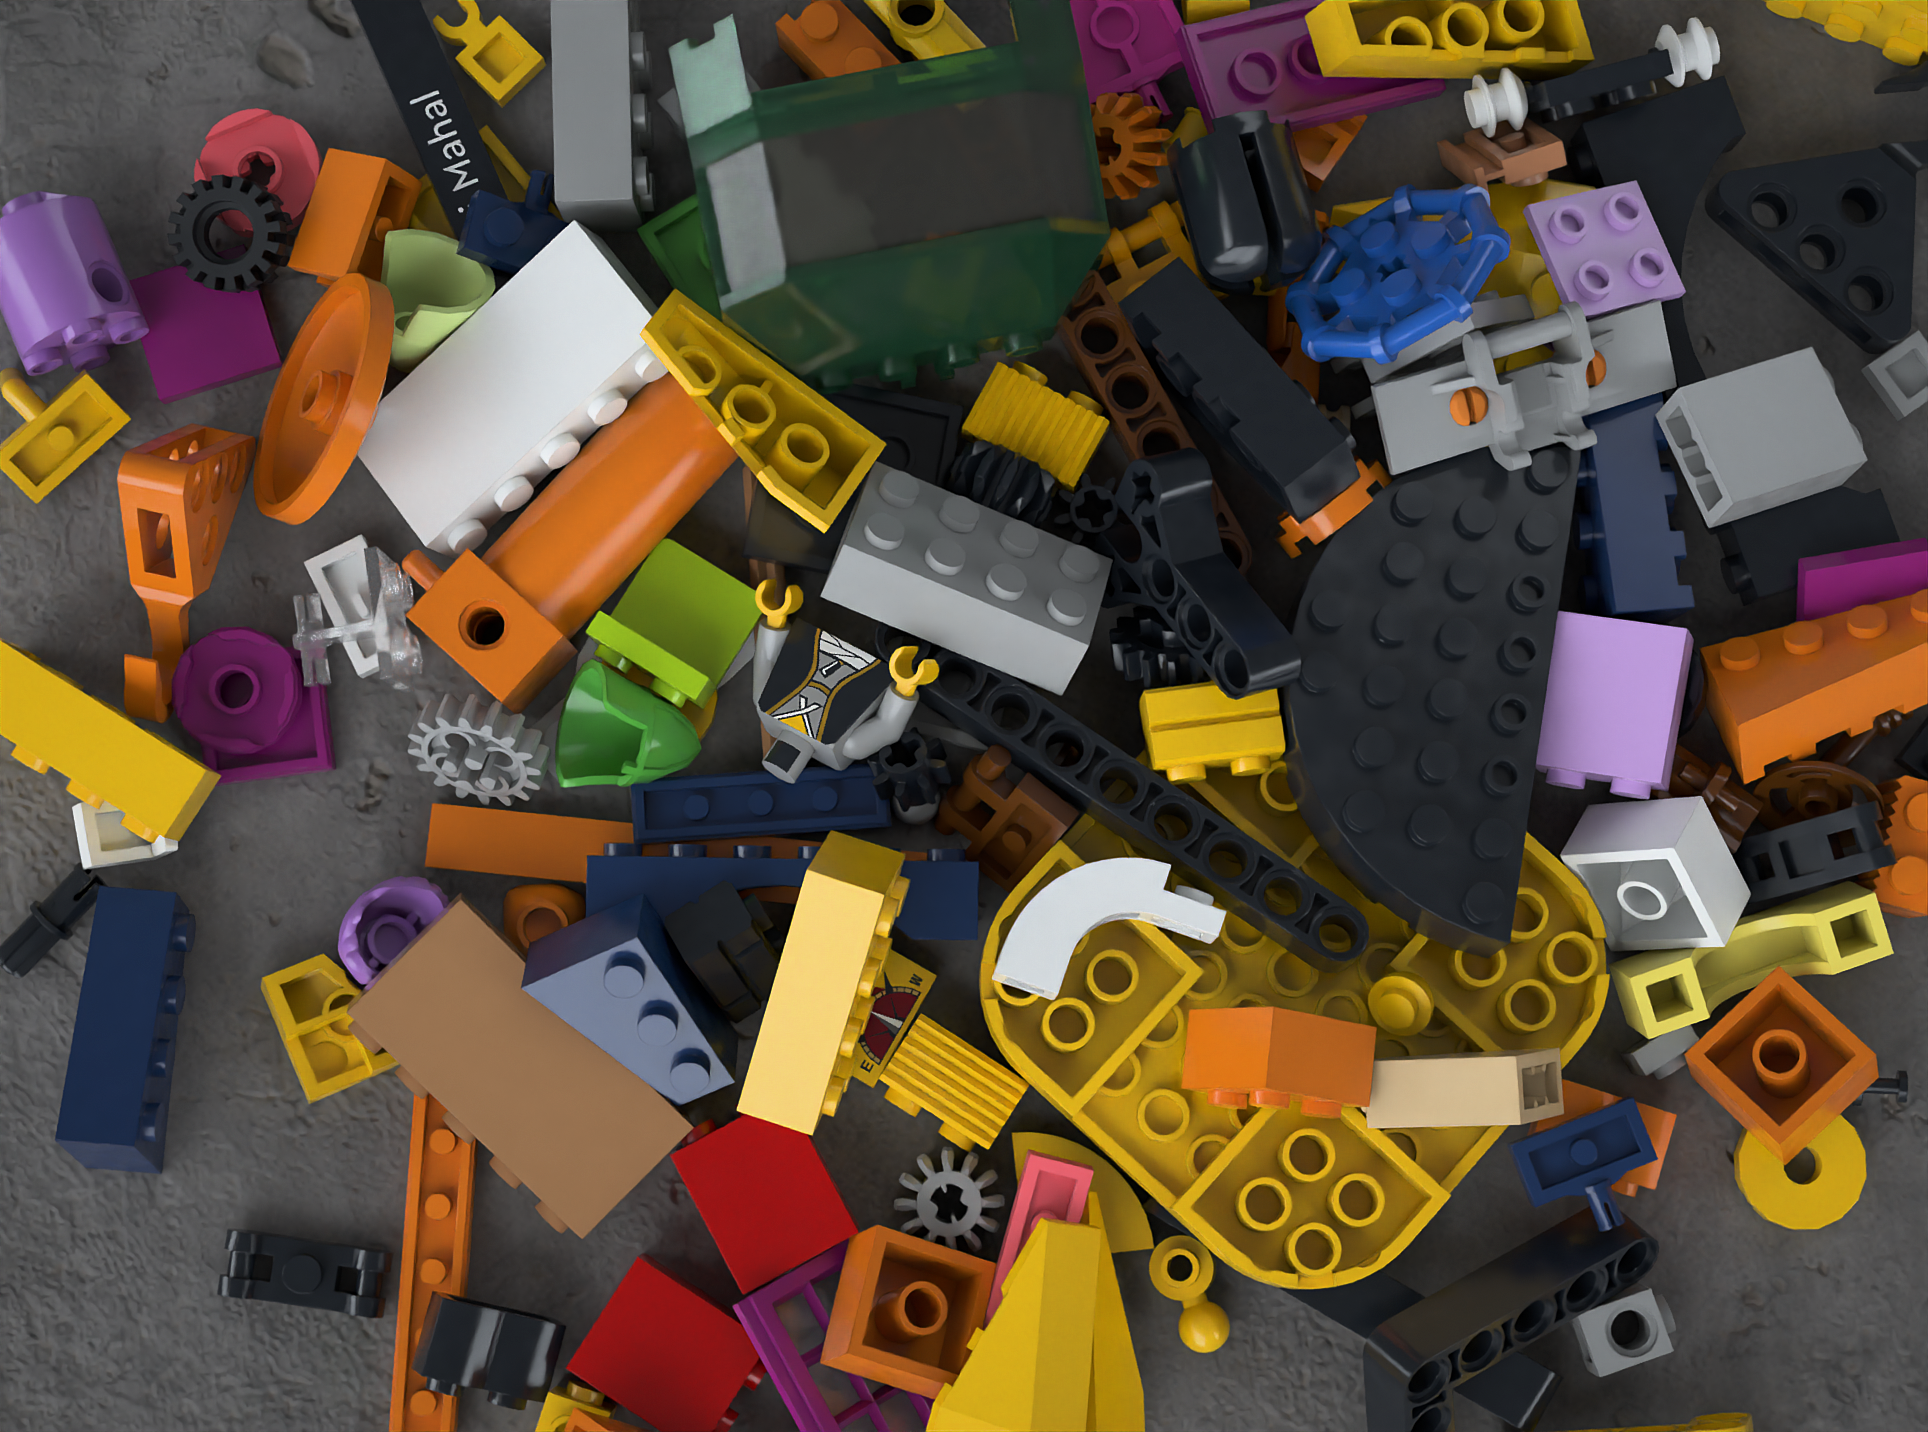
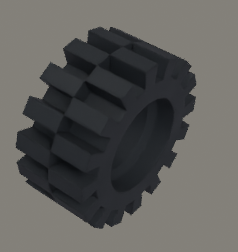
M214 175L211 176L212 181L208 182L200 179L193 183L192 187L195 191L191 194L182 192L176 201L183 206L179 213L171 211L168 220L169 223L176 224L175 233H167L169 245L176 246L179 253L172 255L177 265L187 268L188 271L185 275L191 280L203 283L204 287L229 293H240V291L253 292L261 289L259 284L263 282L272 283L279 277L274 272L277 267H286L290 257L284 255L286 245L294 247V235L287 234V226L293 223L290 214L281 210L280 206L284 204L277 195L269 193L267 187L234 175L233 177ZM228 210L241 211L248 217L253 227V241L250 248L245 254L235 259H224L219 256L212 248L209 239L212 222L219 214Z

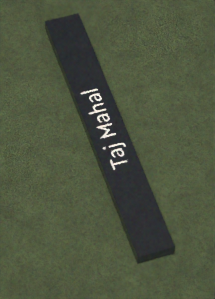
M349 0L454 237L460 241L471 196L481 189L504 199H509L420 0ZM490 267L494 274L496 286L492 296L514 275Z

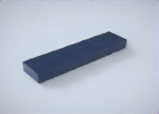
M869 764L849 765L841 771L835 770L830 766L804 768L795 783L792 784L779 779L768 770L663 777L650 783L631 784L634 844L652 845L828 833L831 830L843 832L892 828L890 798L883 801L879 799L872 783L876 777H874Z

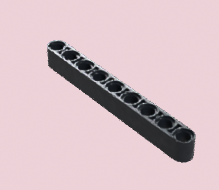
M879 622L875 630V658L889 664L892 654L886 648L887 643L897 636H908L920 645V650L912 660V671L914 674L917 673L918 666L924 659L936 660L939 666L938 677L933 682L927 685H918L916 688L919 693L918 700L988 748L996 744L1006 748L1011 755L1010 763L1025 773L1029 772L1050 790L1152 859L1171 864V872L1196 889L1213 896L1214 901L1313 968L1324 973H1338L1350 967L1363 952L1369 939V926L1364 915L1354 906L1011 675L886 623ZM951 671H960L967 674L972 679L974 685L968 692L952 694L940 686L939 679ZM1013 707L1025 715L1027 723L1017 730H1005L994 722L992 714L1000 708ZM1056 743H1067L1078 751L1081 760L1070 767H1060L1048 759L1045 750ZM1109 779L1123 780L1132 788L1134 798L1123 804H1115L1108 801L1102 795L1100 785ZM1163 815H1174L1185 823L1188 835L1178 841L1167 840L1156 831L1154 821ZM1218 851H1227L1233 854L1242 866V873L1233 878H1224L1217 875L1210 866L1209 856ZM1271 888H1282L1288 891L1296 902V911L1289 915H1279L1272 912L1265 903L1264 892ZM1327 924L1342 927L1350 938V950L1345 952L1328 950L1321 942L1319 928Z

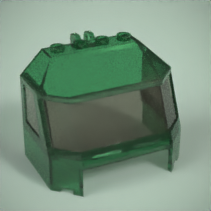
M1007 0L1016 42L751 93L748 91L733 14L713 24L715 38L699 46L698 39L686 38L669 47L668 51L677 109L721 322L806 385L815 387L818 394H832L850 389L854 386L853 379L878 374L879 381L881 382L899 380L901 389L916 386V367L932 363L939 380L944 381L954 379V369L978 363L980 361L979 354L1004 349L1007 357H1018L1042 350V342L1053 338L1099 269L1111 236L1084 65L1070 0Z

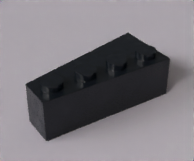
M1177 257L1118 303L1133 336L1161 386L1299 524L1361 477L1351 453L1357 447V444L1345 425L1335 416L1327 419L1319 411L1315 400L1308 390L1298 380L1294 379L1292 381L1268 351L1256 342L1180 257Z

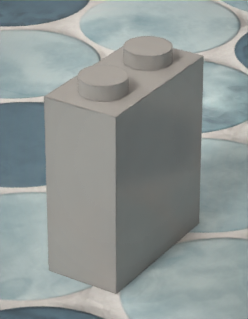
M1813 347L1680 387L1655 415L1708 528L1841 486L1868 460L1863 451L1861 435L1857 428L1849 423L1835 394L1833 378L1829 371L1821 365Z

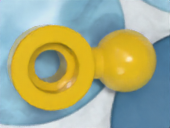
M1176 1235L1166 1238L1156 1246L1150 1257L1149 1274L1152 1283L1167 1298L1182 1302L1184 1310L1179 1317L1178 1332L1183 1343L1191 1350L1199 1353L1213 1352L1226 1342L1230 1332V1322L1226 1312L1218 1304L1208 1301L1205 1293L1212 1285L1216 1275L1214 1255L1209 1248L1189 1235ZM1178 1255L1186 1256L1193 1266L1191 1276L1184 1281L1175 1279L1170 1272V1263Z

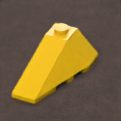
M1040 1218L1001 1285L1004 1298L985 1331L977 1327L966 1347L972 1350L970 1357L953 1386L945 1382L936 1397L926 1432H1086L1102 1229L1095 1225Z

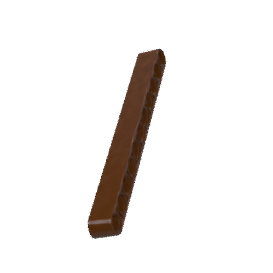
M912 5L903 10V12L900 14V18H902L904 13H906L909 9L915 7L925 8L929 10L931 13L932 11L922 5ZM897 45L1021 269L1036 284L1040 294L1041 305L1094 400L1104 408L1102 414L1110 421L1109 426L1128 461L1131 463V461L1146 457L1142 448L1143 444L1148 439L1156 436L1165 437L1175 445L1176 450L1187 447L1197 449L992 82L974 99H969L961 105L911 51L904 50ZM977 113L990 117L995 126L989 133L975 136L967 133L961 127V123L969 115ZM1013 167L1023 174L1025 181L1016 189L1003 190L992 182L991 177L1000 168ZM1035 220L1044 221L1054 229L1055 236L1048 243L1042 245L1032 244L1022 236V228L1027 223ZM1070 274L1080 278L1086 290L1078 298L1063 299L1052 290V282L1058 276ZM1101 328L1113 335L1116 346L1108 353L1094 354L1086 349L1081 338L1088 330ZM1125 382L1135 383L1144 390L1147 401L1139 408L1125 409L1119 406L1113 399V389ZM1212 477L1210 498L1222 546L1231 549L1236 554L1238 570L1245 577L1252 564L1253 552L1247 537Z

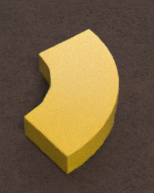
M1011 1132L1017 1189L1028 1149L1091 1165L1094 1172L1088 1191L1097 1192L1111 1253L1155 1249L1150 1225L1138 1197L1122 1175L1105 1159L1083 1145L1060 1136L1038 1132Z

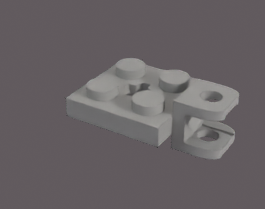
M1493 290L1475 297L1471 304L1473 314L1463 323L1457 321L1450 322L1399 351L1394 362L1380 365L1374 358L1337 357L1330 363L1335 374L1347 369L1355 371L1364 367L1370 382L1376 385L1451 362L1456 357L1464 355L1462 338L1467 333L1479 330L1483 335L1525 323L1535 316L1525 294L1500 298L1497 290ZM1373 396L1362 400L1350 408L1355 420L1377 416Z

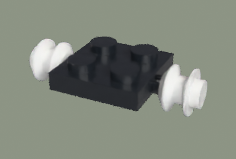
M1693 17L1688 20L1686 33L1679 35L1676 34L1670 25H1663L1655 42V48L1649 49L1646 55L1544 81L1534 86L1529 81L1522 83L1520 78L1507 67L1500 70L1498 83L1488 85L1481 75H1475L1472 81V90L1465 91L1464 93L1466 113L1473 128L1482 127L1485 135L1490 138L1495 135L1497 122L1507 120L1515 130H1520L1526 116L1539 112L1542 123L1546 124L1595 109L1593 98L1600 97L1602 107L1606 108L1657 93L1654 81L1661 78H1666L1674 87H1681L1684 84L1685 73L1695 70L1702 80H1708L1712 74V65L1718 64L1720 60L1718 40L1710 26L1704 28L1700 20Z

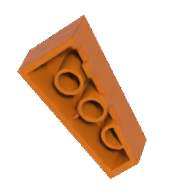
M1928 589L1872 605L1857 606L1849 611L1810 621H1798L1785 627L1745 637H1734L1722 643L1699 648L1701 664L1708 684L1706 707L1744 785L1765 776L1764 766L1785 756L1791 762H1796L1815 754L1817 742L1839 732L1845 731L1850 737L1872 729L1873 721L1876 717L1891 709L1905 714L1928 704Z

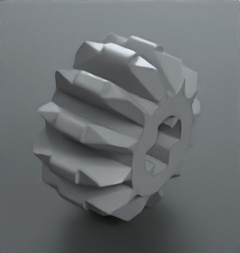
M950 1146L942 1148L941 1159L943 1169L938 1171L935 1170L931 1159L925 1153L919 1155L917 1163L927 1176L924 1182L906 1172H903L899 1178V1182L903 1186L918 1192L917 1198L900 1197L894 1200L895 1210L908 1211L917 1209L918 1216L907 1220L901 1226L902 1233L911 1235L924 1225L929 1229L923 1238L924 1240L935 1243L937 1235L946 1237L945 1247L957 1250L955 1236L963 1234L968 1247L972 1251L980 1250L982 1243L972 1229L975 1223L993 1233L997 1232L999 1228V1222L993 1217L981 1213V1208L1004 1206L1003 1195L996 1193L981 1195L980 1189L992 1184L998 1178L995 1170H987L975 1180L969 1176L979 1159L978 1154L974 1152L968 1153L965 1157L961 1170L953 1169L954 1152ZM947 1184L956 1185L962 1189L960 1201L967 1206L966 1211L958 1218L955 1212H952V1220L942 1219L937 1216L938 1203L931 1199L933 1192L940 1186L946 1193Z

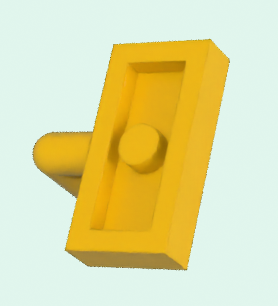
M6 368L0 372L2 395L23 416L26 422L0 444V469L32 501L38 504L127 424L131 418L85 369L45 403L26 384L22 373L18 369Z

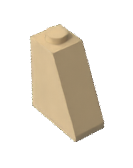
M1560 1048L1398 1056L1374 1059L1369 1107H1361L1367 1116V1128L1522 1125L1564 1114Z

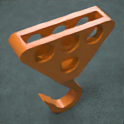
M191 423L127 450L122 457L117 483L130 583L146 606L153 649L152 659L131 654L124 655V708L126 714L130 717L165 723L174 711L172 705V677L181 655L190 647L188 610L192 602L210 588L254 461L256 451V439L254 436ZM172 550H173L174 558H170L171 553H172Z

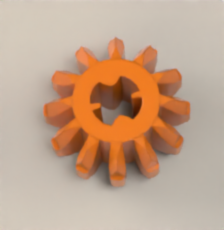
M1110 92L1097 96L1096 105L1084 104L1076 109L1082 127L1071 126L1068 130L1064 131L1072 140L1076 141V150L1070 151L1064 159L1069 161V163H1081L1075 182L1080 183L1081 186L1093 185L1094 195L1099 198L1112 199L1117 195L1122 200L1137 198L1140 195L1141 187L1153 188L1160 183L1154 166L1168 165L1167 154L1160 151L1161 142H1166L1173 135L1169 129H1156L1162 110L1156 106H1143V97L1139 94L1124 93L1122 96H1118L1116 93ZM1116 143L1121 145V149L1116 147Z

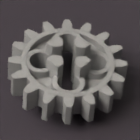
M451 693L445 694L441 704L432 699L428 700L423 711L419 710L408 735V738L411 739L408 753L420 757L416 766L419 771H434L437 774L434 784L437 786L451 784L457 787L456 796L462 799L467 796L468 792L477 794L478 799L484 805H489L491 797H497L506 806H511L516 796L528 801L534 789L539 790L550 764L547 762L550 747L539 744L542 737L540 730L525 729L522 726L525 720L524 715L519 713L509 717L502 713L503 706L501 702L495 701L490 707L481 705L480 700L473 694H469L466 703H461Z

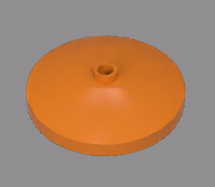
M354 272L342 276L318 300L299 330L274 385L263 419L256 450L253 489L256 505L263 515L290 525H298L310 519L333 494L357 456L377 415L392 349L394 304L390 290L383 283Z

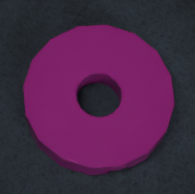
M246 626L221 627L208 633V636L201 638L195 645L192 644L181 655L172 677V705L178 719L181 720L184 728L196 741L226 754H250L275 744L293 726L302 704V676L292 654L274 637ZM235 673H245L253 683V694L245 705L238 708H229L221 697L223 682Z

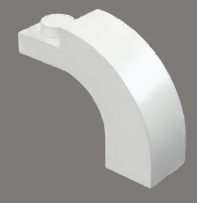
M1113 858L1085 864L1052 881L1026 905L1005 940L991 979L1054 1001L1059 993L1074 947L1092 929L1115 920H1140L1211 944L1219 936L1227 911L1213 907L1214 897L1194 888L1177 885L1174 893L1163 890L1171 864L1143 858Z

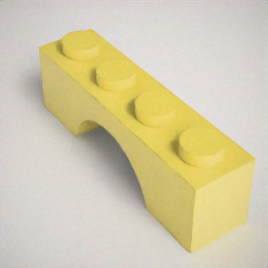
M1846 881L1738 919L1725 947L1654 949L1608 965L1627 1024L1646 1038L1651 1039L1710 1018L1712 1011L1719 1004L1736 994L1756 987L1778 966L1791 977L1813 974L1834 975L1894 954L1876 893L1853 882Z

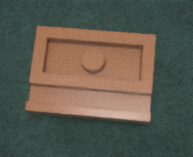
M1527 117L1520 130H1515L1507 120L1497 122L1495 135L1490 138L1485 135L1481 127L1463 133L1464 143L1454 146L1446 139L1437 142L1442 166L1464 183L1478 185L1488 191L1487 181L1496 178L1506 185L1511 183L1514 187L1530 186L1548 178V171L1567 165L1562 140Z

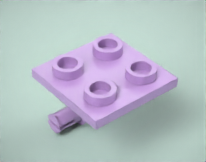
M1636 180L1529 204L1524 208L1523 214L1562 304L1576 301L1581 306L1586 320L1654 299L1664 302L1680 298L1686 292ZM1553 341L1543 344L1552 352L1555 350Z

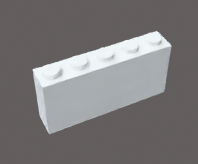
M573 220L379 402L374 423L368 431L357 455L425 547L457 559L467 548L471 551L476 549L485 540L487 530L507 512L516 510L524 505L531 498L534 487L552 470L572 461L578 454L580 445L600 426L616 420L626 409L627 401L648 382L661 378L669 371L639 335L658 308L604 240L576 220Z

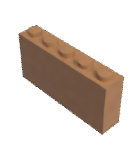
M460 893L348 1004L347 1013L354 1019L348 1025V1028L374 1054L383 1047L401 1065L395 1071V1074L416 1096L424 1099L431 1093L448 1110L442 1116V1119L458 1137L467 1144H470L477 1138L495 1155L489 1161L490 1166L507 1184L517 1189L524 1183L541 1200L535 1206L536 1210L556 1231L563 1234L570 1228L583 1239L694 1126L690 1116L680 1106L675 1105L524 991L521 985L527 957Z

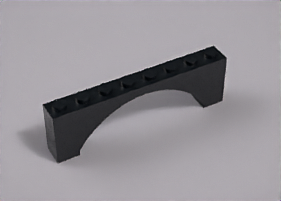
M1723 75L1582 123L1570 140L1572 146L1568 148V160L1577 182H1586V185L1594 186L1596 189L1637 181L1681 280L1682 255L1687 227L1697 197L1719 156L1732 151L1744 137L1746 131ZM1682 296L1661 302L1677 385L1675 388L1662 391L1664 404L1678 388L1707 379L1692 347L1684 317ZM1838 486L1712 528H1708L1699 509L1707 532L1710 535L1717 534L1725 558L1720 560V567L1726 586L1732 594L1739 593L1743 606L1797 588L1798 559L1901 542L1881 488L1863 493L1844 486Z

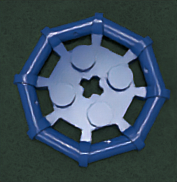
M1472 183L1465 184L1459 189L1416 190L1412 184L1397 187L1394 197L1344 226L1332 225L1323 233L1325 243L1321 247L1320 255L1317 257L1316 262L1305 272L1300 281L1288 287L1285 297V306L1295 316L1302 334V351L1306 356L1317 362H1325L1333 357L1374 358L1378 364L1383 365L1394 362L1399 351L1450 322L1457 321L1463 323L1473 314L1471 304L1494 266L1504 261L1510 252L1511 238L1504 229L1499 227L1490 209L1489 193L1484 188ZM1423 215L1443 216L1439 221H1423ZM1472 231L1471 240L1457 245L1460 240ZM1344 260L1346 262L1345 265L1339 272L1338 276L1332 282H1330L1333 275L1335 274V272L1341 265L1342 261ZM1340 310V312L1336 314L1333 318H1331L1329 321H1324L1322 315L1330 314L1332 312Z

